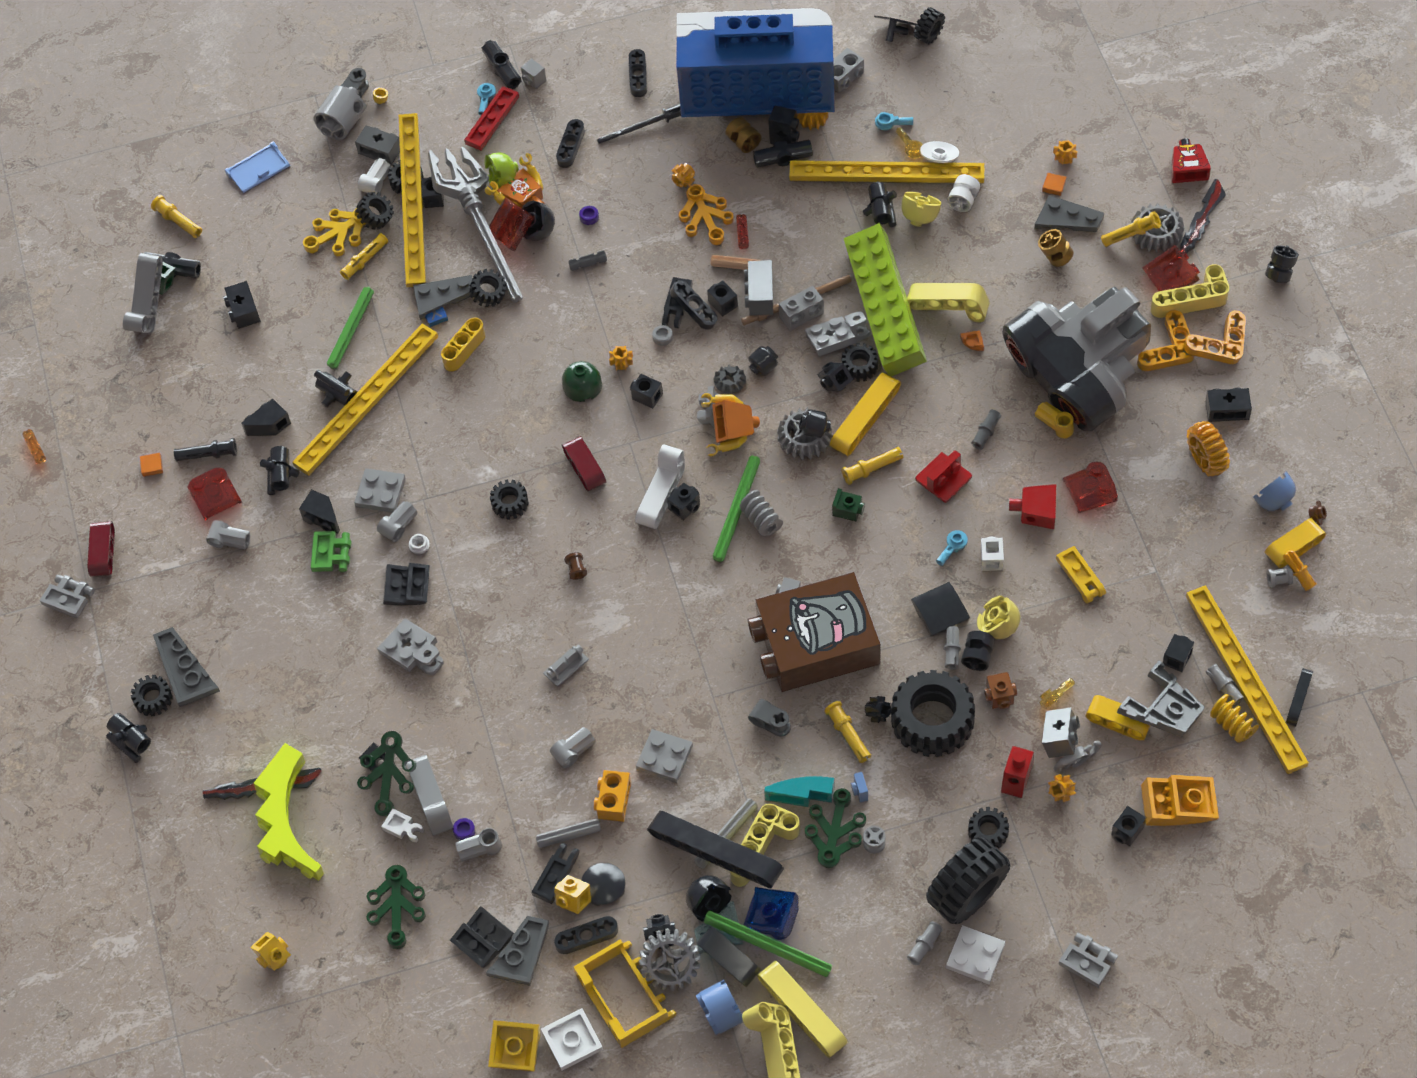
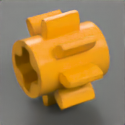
M1069 140L1059 141L1058 147L1054 146L1053 149L1055 154L1054 160H1058L1062 165L1071 164L1072 158H1077L1076 144L1073 145Z
M677 164L671 170L674 173L672 181L679 187H686L687 185L690 187L695 181L693 178L695 171L689 164Z
M615 346L613 352L609 351L610 366L615 365L616 371H626L629 365H633V352L627 351L626 346Z
M1059 774L1054 776L1055 780L1048 782L1050 785L1048 793L1055 797L1054 801L1061 799L1063 802L1069 801L1070 796L1076 794L1074 791L1076 782L1070 779V775L1062 777Z

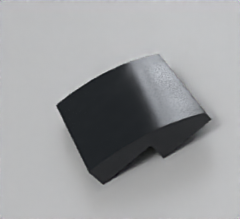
M409 563L408 566L387 564L383 604L396 606L427 604L430 565Z
M950 582L911 599L919 618L923 619L930 636L970 619L965 606Z
M480 906L467 924L463 922L450 941L484 968L512 940L511 937L514 932Z

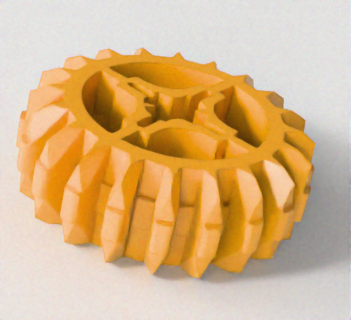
M1208 421L1193 424L1194 426L1187 430L1186 436L1192 457L1207 476L1213 477L1222 474L1229 468L1230 455L1227 452L1228 448L1222 439V435Z

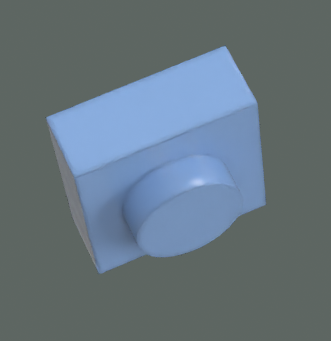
M855 773L854 782L851 783L853 795H858L860 803L868 801V789L863 773Z

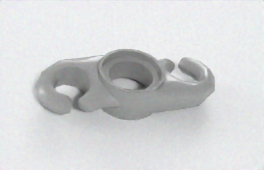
M1094 741V746L1088 745L1085 748L1083 746L1076 747L1075 754L1061 758L1054 766V771L1059 773L1062 772V767L1067 769L1070 766L1078 767L1099 751L1102 746L1101 742Z

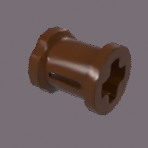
M580 552L570 553L564 558L570 570L569 577L572 580L582 579L587 575V570L582 562L583 555Z

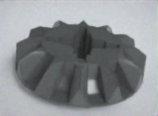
M730 364L724 368L721 366L719 371H715L713 378L715 387L727 394L740 391L746 383L744 370L739 369L738 366L732 367ZM726 375L733 377L734 383L729 379L726 380Z

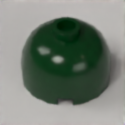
M576 361L570 364L562 375V387L565 395L577 402H585V399L589 398L591 400L594 399L602 389L601 374L597 367L586 361Z

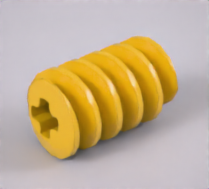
M1225 694L1215 703L1210 716L1216 718V722L1219 725L1223 724L1222 728L1228 731L1231 737L1235 736L1234 740L1237 743H1241L1249 739L1258 730L1259 725L1251 727L1254 720L1251 718L1245 721L1247 713L1244 712L1239 715L1241 707L1238 706L1233 709L1235 701L1231 700L1227 703L1229 695Z

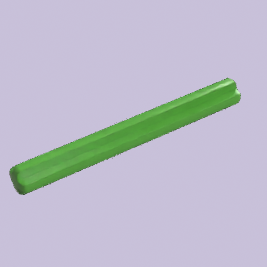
M370 287L363 288L327 361V366L331 369L338 368L374 294V290Z

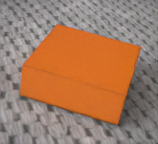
M1047 173L1042 192L1061 196L1067 177Z
M160 452L140 456L143 477L163 473Z

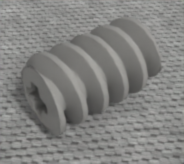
M754 490L743 498L740 503V509L749 518V521L754 524V527L761 536H770L782 527L783 520L779 519V515L774 513L772 507H769L770 504L765 501V498L760 496L759 490Z

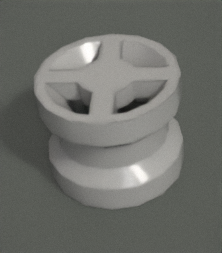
M871 826L864 831L863 845L866 851L876 854L885 848V832L878 826Z

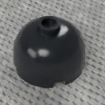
M534 200L523 205L521 208L523 212L517 217L518 233L532 241L547 238L555 225V216L552 210L547 205Z
M705 875L691 883L686 893L687 906L691 913L700 921H704L708 911L721 915L731 901L732 895L729 893L731 889L718 877Z

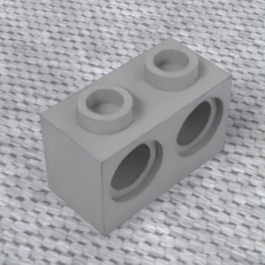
M846 48L833 59L834 90L837 93L848 88L852 81L861 77L864 73V59L849 48Z
M814 286L779 303V317L789 331L824 313L823 298Z

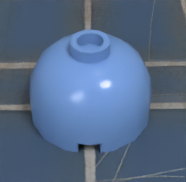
M1287 471L1283 473L1284 479L1278 477L1259 492L1263 495L1260 497L1257 494L1253 496L1257 504L1263 509L1275 511L1280 508L1284 511L1293 504L1290 500L1295 496L1296 486Z

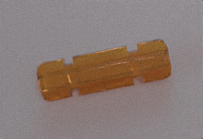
M33 430L23 431L22 435L37 464L45 462L46 457Z

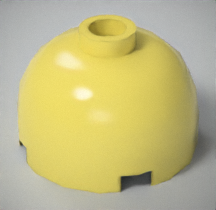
M905 192L901 208L905 218L911 221V225L921 227L922 224L931 223L937 218L941 209L940 200L930 195L927 198L921 196L922 193Z
M997 596L984 605L983 608L986 610L983 612V615L979 613L977 619V626L980 631L989 633L995 639H1005L1016 632L1021 616L1014 602L1007 597Z

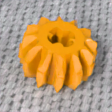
M828 112L797 113L799 124L803 128L809 127L810 130L812 127L819 129L820 125L825 126L829 118Z

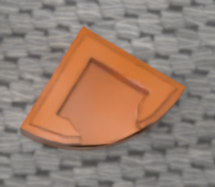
M980 330L960 333V339L966 347L976 351H984Z

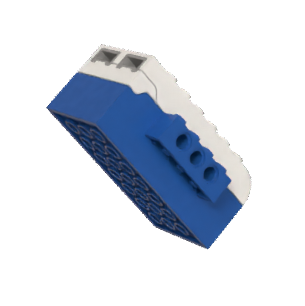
M814 8L677 13L676 69L681 117L771 114L774 105L797 110V113L835 112L833 27L831 18L826 12Z

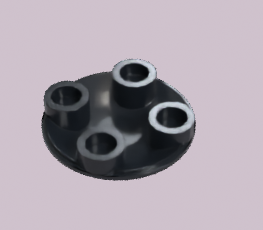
M595 864L589 867L582 876L581 881L590 884L591 903L595 906L612 903L623 896L625 892L624 874L613 864Z

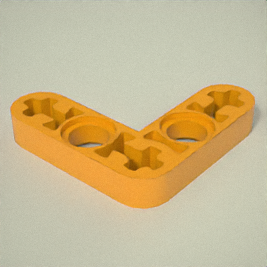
M1171 310L1165 316V326L1172 345L1142 351L1138 355L1137 360L1139 369L1152 371L1186 364L1194 360L1195 356L1186 355L1183 352L1185 351L1183 344L1190 335L1185 318L1180 311ZM1172 318L1177 321V327H1175L1174 321L1171 320ZM1181 333L1186 338L1179 340L1175 338V335ZM1169 354L1172 358L1164 360L1161 358V355Z
M1236 310L1228 314L1225 320L1223 341L1192 334L1185 340L1183 349L1186 353L1193 356L1227 364H1237L1243 356L1246 324L1244 314ZM1229 334H1235L1239 340H1232ZM1208 346L1217 348L1218 353L1211 352Z

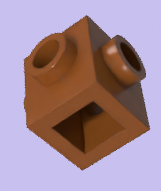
M1005 672L987 676L984 692L986 701L991 702L992 709H1005L1010 705H1014V696H1017V688L1015 683H1011L1009 673Z

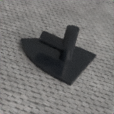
M874 15L875 18L889 20L885 40L893 42L895 33L908 34V28L897 26V22L917 25L913 22Z

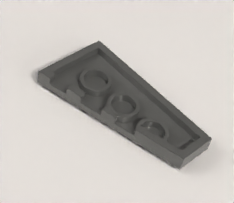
M173 627L153 634L179 707L220 692L218 686L213 682L206 670L203 669L197 658L191 653Z

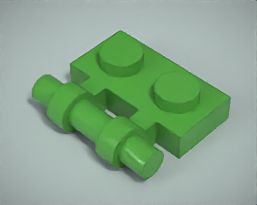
M335 531L314 532L311 558L312 572L333 571V564H339L340 572L347 571V565L350 564L348 553L352 542L350 540V533L343 532L342 538H336ZM335 548H340V554H334Z

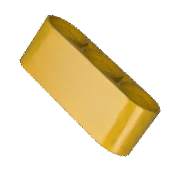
M479 318L467 320L442 349L441 357L444 368L447 371L458 370L485 339L484 326Z
M1312 518L1307 519L1272 542L1266 548L1265 554L1278 568H1283L1288 565L1283 558L1286 552L1294 550L1297 556L1300 557L1318 545L1325 538L1326 533Z
M1100 695L1093 697L1085 714L1090 722L1136 740L1142 741L1146 738L1150 725L1117 713L1122 703Z

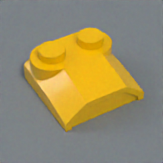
M493 1020L488 1067L535 1072L538 1042L541 1037L540 1025Z

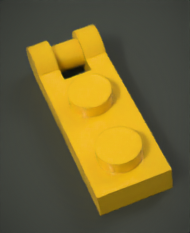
M1075 546L1056 555L1057 562L1078 589L1085 603L1088 604L1093 601V598L1106 594L1104 586ZM1092 585L1094 589L1089 591L1087 586Z

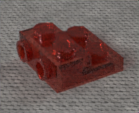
M1176 245L1142 267L1158 291L1191 286L1200 280L1198 277L1200 271L1194 263L1190 265L1187 261L1189 256L1185 250H1179Z

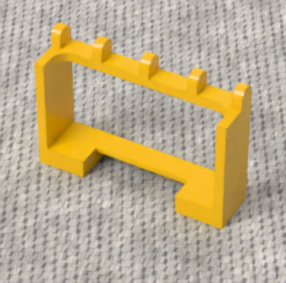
M620 939L575 965L574 971L618 1044L623 1048L675 1017L676 1012L675 1010L667 1012L666 1009L662 1008L660 1002L664 1001L666 996L664 993H661L655 997L648 986L654 979L647 981L646 977L643 978L637 969L641 958L637 957L632 960L626 951L632 947L631 942L626 941L623 943ZM619 954H622L658 1011L655 1015L626 1032L617 1018L611 1013L588 974Z

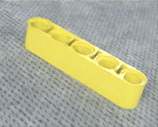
M777 961L772 962L757 974L759 981L781 1006L787 1009L792 1019L828 1058L832 1057L848 1043L842 1032Z

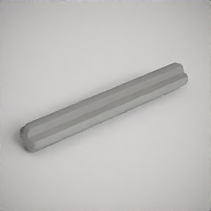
M747 799L717 835L730 840L757 809V803L752 799ZM696 857L694 860L695 864L701 869H704L710 863L699 857Z

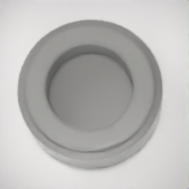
M658 326L652 332L653 341L657 345H668L673 339L672 330L668 326Z

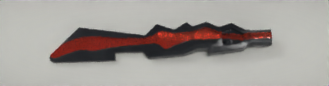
M1214 179L1202 200L1205 203L1202 210L1195 213L1189 232H1185L1180 250L1176 256L1179 260H1183L1186 254L1195 248V243L1201 240V235L1205 233L1204 227L1211 222L1208 215L1226 196L1218 179Z
M321 768L301 770L296 777L293 788H309L322 772ZM257 778L249 779L242 783L231 782L219 785L213 789L203 790V798L217 797L222 800L231 797L240 799L244 796L249 798L256 793L254 782Z

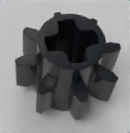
M884 696L870 697V701L865 705V716L871 717V722L873 723L886 722V718L891 714V703L885 702Z

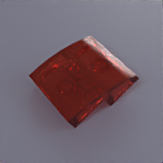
M505 197L489 228L495 239L501 241L508 249L516 251L534 217Z

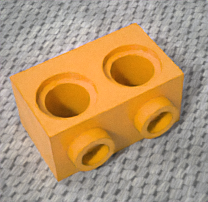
M610 770L603 771L602 778L599 777L597 790L600 791L599 798L595 797L593 807L594 811H597L598 819L625 821L631 788L630 773ZM611 784H618L615 788L609 787ZM610 803L615 804V805H614L613 807H611V808H606V807H605L607 804H610Z

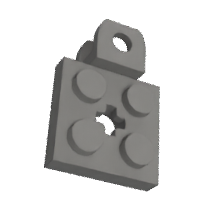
M855 312L844 316V318L842 316L833 318L830 321L805 329L806 336L818 356L855 344L857 341L870 336L865 326L867 319L862 312Z
M404 619L377 648L380 654L409 672L417 665L425 673L433 675L444 664L439 656L438 649L434 646L437 643L436 637L407 619ZM407 642H410V643H411V646H410V647L405 646V647L403 648V646H404L405 643H407ZM432 662H436V665H435V666H433V667H430V666H429V665H431Z

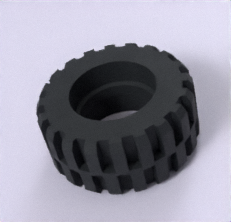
M930 670V673H925L924 671L917 672L915 677L910 675L906 678V683H900L898 691L894 692L892 697L891 724L896 738L901 739V744L905 748L910 746L911 752L916 754L922 752L923 756L929 757L930 754L940 757L944 752H947L948 755L953 753L955 747L960 749L964 745L965 740L970 738L975 719L974 697L969 692V687L965 683L960 684V678L955 675L950 677L949 673L945 671L937 673V670ZM936 701L948 706L954 715L946 723L932 726L918 721L912 712L918 705L924 702Z
M979 837L973 839L955 853L938 872L926 893L927 902L951 924H960L966 921L992 897L1002 881L1005 880L1011 867L1009 859L986 838Z

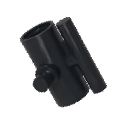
M882 182L871 184L868 187L870 203L863 210V214L865 216L873 214L876 224L880 223L883 225L889 223L890 227H895L897 222L893 199L897 197V193L894 190L891 192L887 191L886 185Z
M316 370L314 373V377L317 378L315 387L326 393L325 399L321 403L327 408L336 400L346 405L358 392L348 386V381L352 375L347 371L338 378L320 370Z
M284 446L271 448L270 457L267 460L262 459L260 461V467L267 470L268 495H275V490L283 491L288 489L289 477L297 478L300 474L299 470L289 465V449Z
M116 713L107 723L106 727L110 732L106 735V738L132 761L138 763L141 760L139 754L146 751L151 744V738L145 734L147 727L144 724L134 725L123 714Z

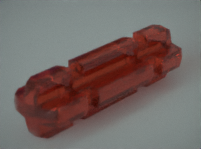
M738 214L736 216L738 246L740 249H747L749 247L747 216L745 214Z

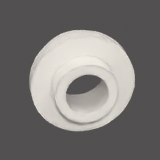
M422 534L412 536L409 541V549L414 554H423L430 546L428 538Z

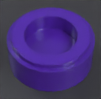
M585 206L579 211V218L583 224L593 225L598 221L599 213L594 206Z
M461 818L454 823L453 833L459 841L475 835V826L470 819Z

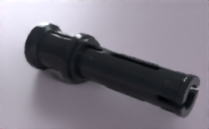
M235 438L221 442L214 440L208 445L174 449V459L176 462L210 456L216 459L224 455L232 454L237 456Z

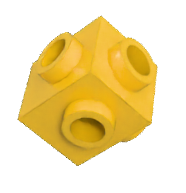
M567 875L555 887L556 905L563 909L579 914L591 902L590 884Z
M266 932L250 947L258 956L256 961L264 969L268 967L275 971L283 967L287 962V958L291 956L286 950L288 948L286 942L280 937L276 938L269 932Z

